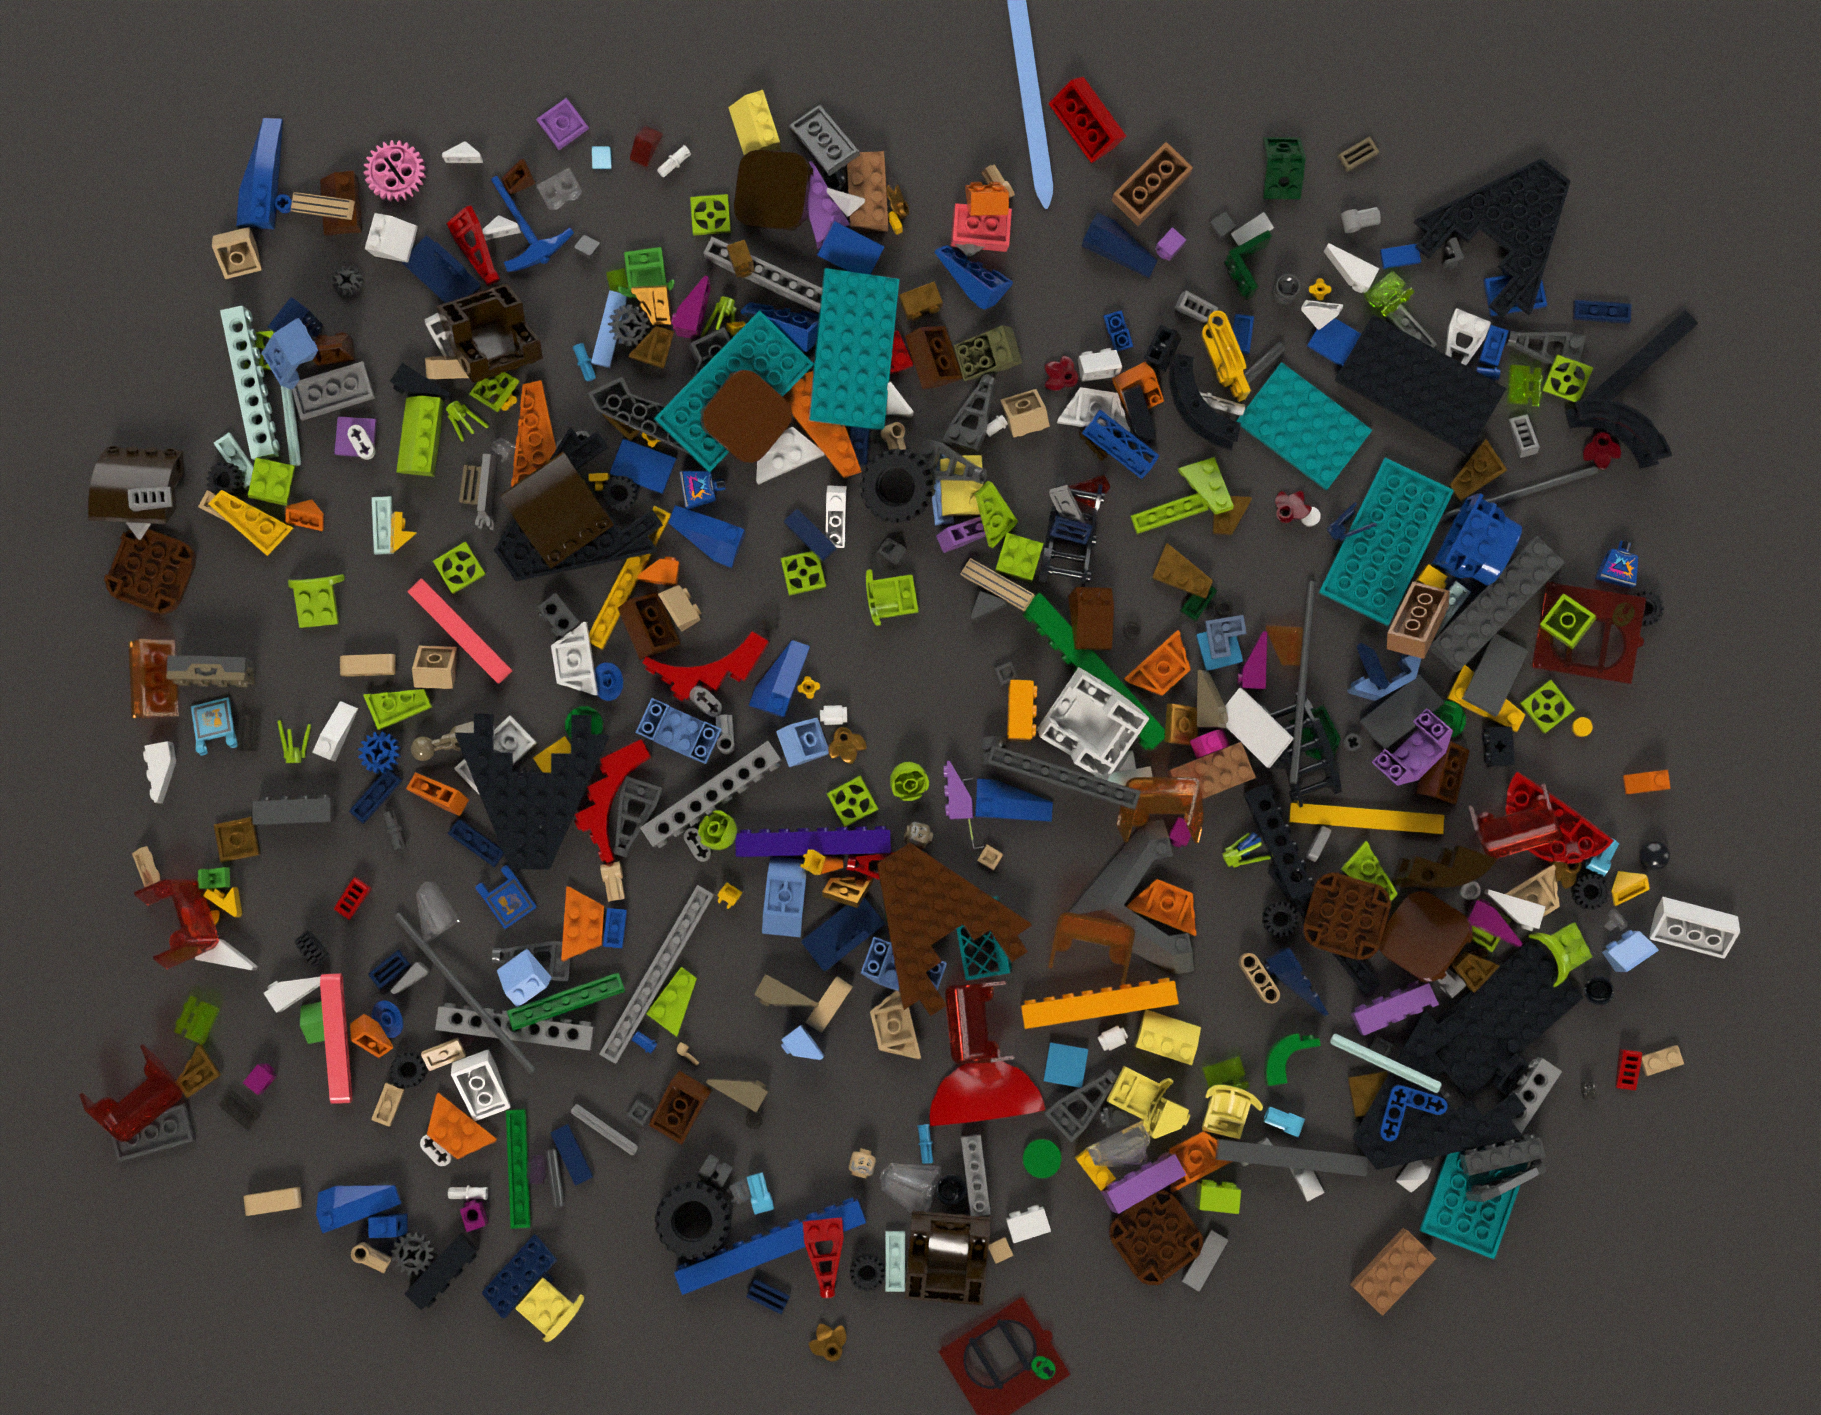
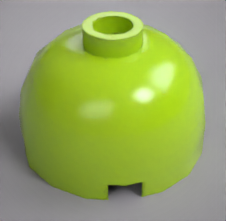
M904 762L896 766L892 771L890 786L893 794L900 797L901 800L913 801L919 799L925 789L927 791L929 779L926 771L919 764Z
M715 810L713 811L714 814L706 815L703 818L698 829V835L701 837L700 842L713 850H723L733 844L736 839L737 826L731 816L723 811Z

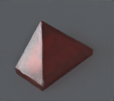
M1105 475L1070 485L1069 488L1097 493L1098 486L1101 484L1103 485L1102 492L1106 494L1110 489V484ZM1074 497L1075 500L1094 508V500Z

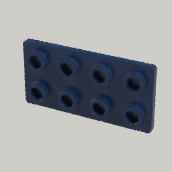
M427 235L411 250L409 261L402 262L405 267L445 303L472 295L481 287V284L467 272L462 264L438 242L435 243Z
M864 897L858 908L846 905L805 937L801 943L822 970L826 971L885 923Z
M534 1234L482 1291V1294L499 1316L505 1319L542 1277L550 1284L554 1281V1278L547 1272L557 1262V1258L542 1240Z

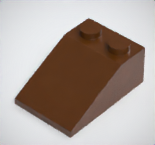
M340 332L336 333L335 336L318 335L315 339H312L318 349L317 354L312 360L317 366L355 361L353 339L349 334Z
M1076 587L1068 595L1075 649L1111 650L1114 619L1112 588Z
M679 1071L671 1080L649 1126L682 1145L713 1090Z

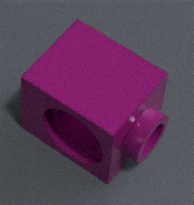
M1177 817L1169 832L1170 844L1178 848L1187 846L1196 825Z
M267 1063L257 1064L243 1084L255 1094H263L277 1077L274 1073L275 1069Z
M475 1199L464 1203L465 1207L459 1209L466 1232L489 1224L482 1201L477 1203ZM470 1210L477 1211L478 1218L476 1220L470 1218Z

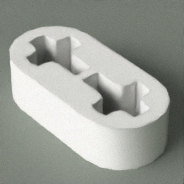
M359 425L351 426L347 435L357 454L364 460L373 458L376 450L366 431ZM355 430H357L358 432H361V433L359 434V436H360V438H361L362 440L359 441V440L354 436V435H355V433H354ZM362 444H364L367 448H370L368 450V455H366L365 453H361L364 451Z
M427 1135L423 1136L420 1141L422 1150L438 1166L448 1165L452 1161L453 1156L434 1141L432 1144L436 1149L432 1146L426 1147V1139L430 1140ZM437 1151H439L441 1154L447 1153V1161H440L439 1158L441 1156L437 1153Z

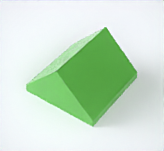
M322 1001L301 1006L300 1027L308 1044L325 1041Z

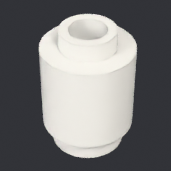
M842 705L824 706V710H820V721H824V725H840L843 722H847V707H842Z
M1117 1025L1102 1032L1098 1040L1104 1051H1110L1125 1044V1039L1128 1036L1124 1028H1119Z

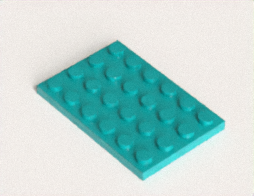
M1282 362L1244 410L1243 415L1236 421L1241 423L1240 427L1325 490L1330 487L1372 432L1371 428Z
M1480 1146V1147H1476V1148H1477V1150H1478V1149L1484 1148V1146ZM1465 1150L1446 1154L1419 1231L1495 1259L1520 1185L1485 1202L1470 1201L1465 1193L1471 1191L1470 1187L1482 1184L1484 1186L1487 1183L1527 1168L1528 1162L1469 1176L1464 1173L1459 1154L1465 1153Z

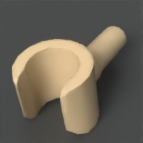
M680 1042L676 1048L678 1054L685 1056L697 1066L699 1062L687 1053L689 1046Z

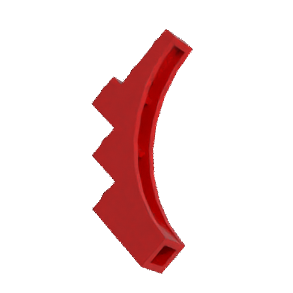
M752 631L746 640L731 654L719 661L704 666L674 667L659 663L647 656L642 663L646 666L645 670L653 675L655 673L662 676L661 680L669 685L672 682L674 683L671 688L674 692V697L682 702L684 699L689 701L690 691L698 686L700 682L703 683L701 686L710 692L712 690L718 691L729 672L731 673L730 677L737 682L741 680L746 682L769 645V641Z
M642 739L600 759L602 764L599 767L603 775L607 774L608 777L587 787L589 790L587 796L591 803L595 802V805L575 814L576 819L574 822L578 830L582 829L585 833L591 830L590 838L594 844H598L600 848L598 854L602 862L611 863L616 860L610 845L608 832L609 815L615 795L624 782L625 777L640 764L652 758Z

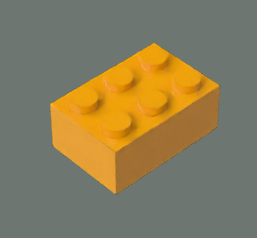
M1010 680L1007 741L1030 742L1032 737L1036 736V724H1032L1037 711V705H1033V699L1037 697V686H1034V681Z

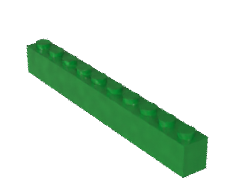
M1038 593L1022 614L1029 623L1032 621L1037 626L1035 630L1042 637L1045 635L1049 639L1048 644L1055 651L1059 650L1062 654V660L1067 665L1071 664L1075 668L1074 673L1080 667L1119 692L1149 717L1148 722L1137 737L1140 739L1138 743L1144 750H1153L1165 739V729L1093 650L1075 649L1072 627L1041 593Z

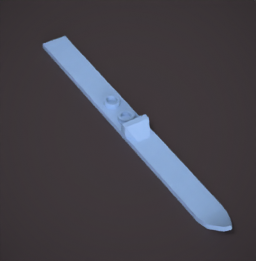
M1007 0L1034 188L1041 204L1045 209H1048L1053 195V180L1026 0Z

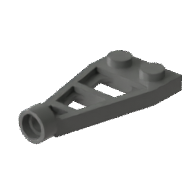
M1510 330L1505 344L1552 367L1555 357L1546 352L1549 342H1561L1563 344L1561 356L1580 362L1586 336L1569 332L1520 333ZM1529 339L1542 340L1541 350L1530 349L1528 347ZM1563 363L1556 369L1566 371L1569 363ZM1579 366L1576 367L1574 374L1578 373Z
M986 374L982 375L979 385L951 421L943 438L945 443L979 452L986 436L994 385L996 383L995 378ZM978 397L985 399L981 411L972 408ZM970 414L979 417L978 426L975 430L962 426L963 421Z
M924 438L919 457L928 462L927 465L929 468H932V477L935 480L984 483L987 477L986 469L978 467L944 443ZM940 454L950 459L947 471L936 470ZM957 462L966 466L963 475L954 474Z
M625 777L619 796L616 843L613 854L625 858L628 857L631 846L642 831L640 827L648 822L657 808L663 788L634 778ZM631 799L645 804V809L639 817L635 818L628 814V802ZM625 820L634 821L637 824L633 834L630 836L624 835L622 831ZM623 844L626 846V849L621 848L619 846Z
M549 941L505 949L493 948L492 963L506 964L515 957V953L523 952L525 949H528L533 956L538 952L549 951L551 953L550 967L545 970L552 977L551 980L569 981L571 958L561 961L562 942Z
M1108 1069L1104 1075L1059 1099L1044 1114L1070 1142H1073L1087 1128L1117 1080L1116 1075ZM1106 1077H1107V1078L1109 1079V1081L1111 1082L1110 1084H1108V1083L1105 1082V1078H1106ZM1097 1087L1101 1091V1095L1094 1103H1090L1086 1099L1085 1093L1091 1088ZM1076 1100H1082L1087 1105V1110L1081 1119H1076L1068 1111L1069 1104Z
M1541 1159L1533 1160L1529 1168L1492 1181L1484 1186L1482 1184L1470 1187L1471 1191L1465 1194L1470 1201L1485 1202L1536 1176L1546 1173L1545 1165Z

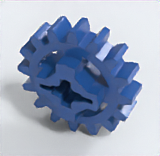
M376 732L373 733V737L367 735L368 741H361L364 747L358 748L362 752L358 758L364 760L361 764L364 767L367 766L366 769L371 772L373 770L376 774L380 770L385 774L386 768L393 770L392 764L398 765L396 758H401V755L397 753V751L401 750V747L395 746L398 744V741L393 739V736L390 734L386 736L384 732H381L380 736ZM387 742L389 743L391 750H388V744H386ZM368 755L372 757L373 764L370 762Z

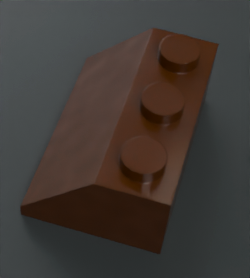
M334 172L320 179L321 196L355 201L352 220L323 216L324 235L362 232L359 180L355 172Z
M946 326L920 327L905 336L923 389L937 388L963 379Z
M658 592L632 598L618 607V611L640 660L645 659L646 656H655L681 644Z
M1449 741L1446 753L1420 778L1417 785V794L1429 799L1456 805L1470 750Z

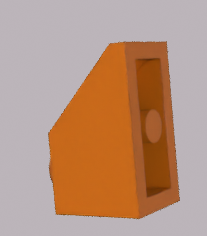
M674 557L659 559L638 574L637 579L641 582L677 586L681 564Z
M1668 770L1623 775L1625 795L1671 789Z
M363 1014L350 1023L351 1041L369 1053L380 1058L393 1049L391 1041L380 1024L371 1017Z

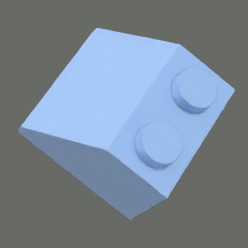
M818 718L790 724L776 731L789 767L829 754L828 745Z
M1629 930L1621 935L1622 939L1618 942L1612 941L1606 945L1607 949L1602 953L1615 972H1628L1659 950L1640 931L1632 932V930Z
M525 949L497 970L504 993L516 1007L521 1006L547 988L552 978L528 949Z
M800 1025L782 1039L783 1044L781 1046L787 1054L791 1053L793 1056L818 1060L825 1056L803 1025Z

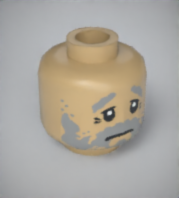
M860 1148V1152L855 1151L852 1153L849 1163V1170L852 1171L851 1175L867 1178V1176L873 1174L876 1158L871 1155L872 1151Z

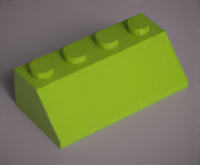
M429 396L406 398L397 473L435 477L444 402L441 398Z

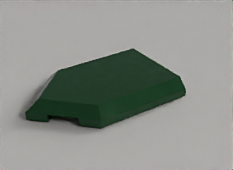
M1323 704L1311 710L1315 719L1319 718L1335 758L1341 738ZM1295 719L1289 721L1291 725L1295 724ZM1310 728L1302 729L1301 744L1312 741L1314 737ZM1313 748L1305 751L1306 756L1318 760L1321 759L1318 749Z

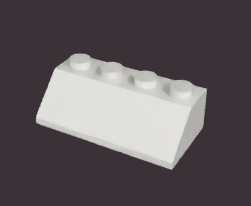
M1662 897L1655 910L1649 939L1725 959L1740 933L1738 916Z

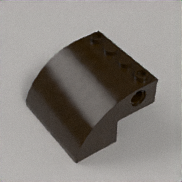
M507 283L437 306V311L451 349L472 382H480L485 378L497 376L508 370H515L520 366L533 364L543 359L540 339L525 321L523 302Z
M118 446L107 447L98 458L93 470L88 497V521L166 524L177 509L175 485L185 473L183 451H176L175 448L157 450L155 447L138 449L135 446L119 448ZM171 487L172 507L133 511L129 508L128 489ZM161 493V502H165L164 493ZM153 494V502H156V494ZM144 495L145 503H148L147 495Z
M564 451L500 495L518 525L550 568L614 526L611 518Z
M1454 846L1453 850L1441 848L1437 863L1419 856H1412L1411 860L1399 858L1392 880L1396 881L1395 885L1404 888L1435 889L1461 886L1484 875L1496 863L1497 858L1462 846Z
M912 1211L904 1299L983 1306L991 1218L966 1216L963 1214H945L943 1212Z

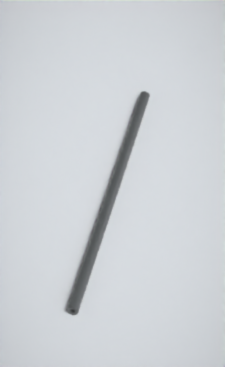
M1593 466L1486 499V501L1499 504L1598 473V468ZM1461 507L1444 512L1440 521L1456 517Z
M1309 581L1307 586L1289 782L1291 784H1297L1315 594L1314 581Z
M400 912L394 916L397 922L530 1075L536 1071L535 1067Z

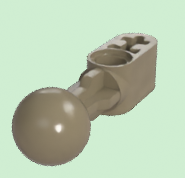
M474 721L453 727L449 734L443 735L440 739L432 741L424 736L416 738L410 748L412 756L419 761H427L434 756L435 751L440 749L449 750L453 748L456 751H461L455 733H474Z

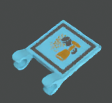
M229 697L191 706L197 753L201 756L206 755L208 751L205 741L226 736V743L230 748L238 746Z

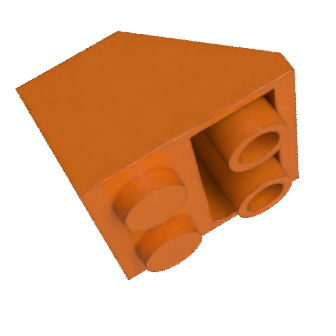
M971 182V185H965L967 209L971 216L1008 215L1009 191L1000 182H989V185H982L981 182Z
M1146 362L1112 378L1116 392L1126 411L1127 408L1122 391L1136 385L1141 386L1148 409L1164 401L1155 372Z

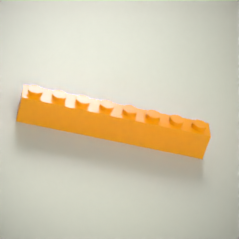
M1168 977L1158 979V983L1151 984L1150 981L1139 982V986L1132 987L1131 984L1120 985V989L1112 990V987L1101 988L1099 993L1087 990L1082 991L1080 996H1074V993L1063 994L1062 999H1055V996L1043 998V1002L1036 1003V999L1024 1001L1025 1005L1020 1006L1024 1029L1176 1005L1179 1002L1175 981H1170Z

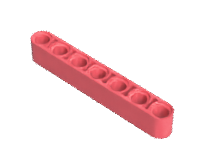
M422 578L407 591L498 684L513 671Z
M342 973L321 974L320 990L330 1103H351L352 1082Z

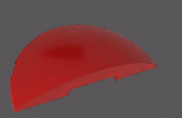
M1518 771L1515 773L1507 791L1506 816L1514 836L1529 852L1550 862L1578 863L1584 859L1599 855L1614 842L1612 838L1556 796Z
M976 1060L958 1067L941 1082L931 1103L930 1126L991 1120L1046 1110L1039 1089L1022 1070L999 1060Z

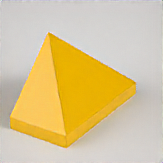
M1618 871L1611 891L1613 904L1617 906L1650 890L1648 877L1645 874Z

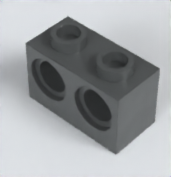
M556 593L538 606L541 611L538 613L544 622L549 621L552 624L550 629L557 637L561 636L563 638L581 624ZM551 605L557 606V611L554 614H548V608ZM562 620L569 621V625L566 629L560 628V622Z

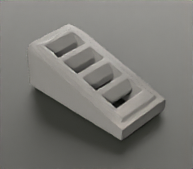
M1184 291L1180 294L1174 309L1207 324L1210 314L1217 311L1218 307L1188 291ZM1196 303L1193 310L1190 309L1192 304ZM1203 306L1201 312L1198 313L1199 307ZM1207 308H1208V309H1210V311H1209L1207 317H1205L1204 315H1205V312H1206V310H1207Z
M1528 414L1509 419L1519 457L1537 454L1540 446ZM1525 423V426L1516 427L1518 424ZM1526 430H1527V433H1523V434H1519V433H1518V432H1522V431H1526ZM1526 438H1529V439H1530V440L1523 441V442L1521 441L1522 439H1526Z
M171 487L128 489L129 508L133 511L172 507ZM161 493H164L165 502H161ZM153 494H156V502H153ZM144 495H147L148 503H145Z
M415 962L391 989V992L393 994L402 992L431 971L421 962Z

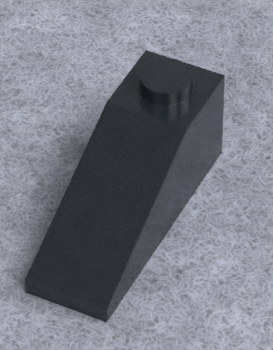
M403 362L390 380L394 385L393 389L401 395L405 392L409 396L438 397L444 400H452L453 398L448 391Z

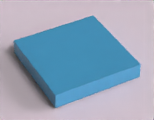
M1207 633L1196 634L1205 671L1243 662L1237 636L1228 637L1231 656L1211 659Z
M1050 1042L1043 1081L1081 1088L1088 1049Z

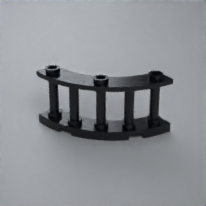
M1175 353L1174 363H1170L1169 386L1177 412L1196 435L1201 436L1214 446L1232 451L1233 443L1238 442L1241 423L1223 417L1206 403L1195 382L1193 372L1194 357Z
M1585 399L1575 402L1577 409L1565 410L1570 429L1587 427L1612 434L1630 449L1640 469L1658 465V460L1673 456L1665 437L1653 425L1654 423L1644 414L1626 404L1603 399Z
M1057 477L1055 488L1064 486L1065 478ZM1099 484L1097 493L1070 488L1073 497L1095 501L1093 514L1081 512L1084 520L1091 521L1092 525L1085 555L1059 551L1053 548L1054 538L1058 539V537L1050 535L1049 532L1052 529L1053 522H1055V516L1060 517L1054 503L1052 504V510L1055 511L1050 512L1039 581L1046 582L1048 575L1055 574L1081 579V587H1085L1086 582L1089 583L1091 571H1088L1091 547L1092 545L1095 546L1097 535L1094 534L1099 505L1104 503L1105 493L1102 492L1103 485ZM1057 529V531L1064 532V533H1068V534H1072V535H1076V536H1079V537H1083V538H1084V535H1080V534H1076V533H1070V532H1068V531H1064V530H1059V529ZM1060 558L1084 563L1083 572L1054 567L1053 564H1050V560Z
M1298 692L1295 693L1296 701L1290 706L1271 713L1267 711L1264 705L1261 707L1273 719L1296 711ZM1306 695L1302 729L1310 728L1314 738H1312V741L1301 744L1300 753L1316 748L1319 750L1321 759L1316 763L1300 768L1298 770V777L1322 768L1325 770L1326 777L1323 781L1301 789L1298 781L1297 784L1289 783L1291 789L1289 796L1300 808L1303 807L1302 796L1326 787L1328 789L1331 788L1334 794L1342 792L1339 772L1334 771L1332 765L1335 758L1319 718H1314L1311 712L1313 706ZM1295 724L1284 727V729L1289 734L1293 733ZM1286 748L1278 757L1280 762L1284 764L1289 782L1291 771L1290 757L1292 756L1293 748L1288 750Z

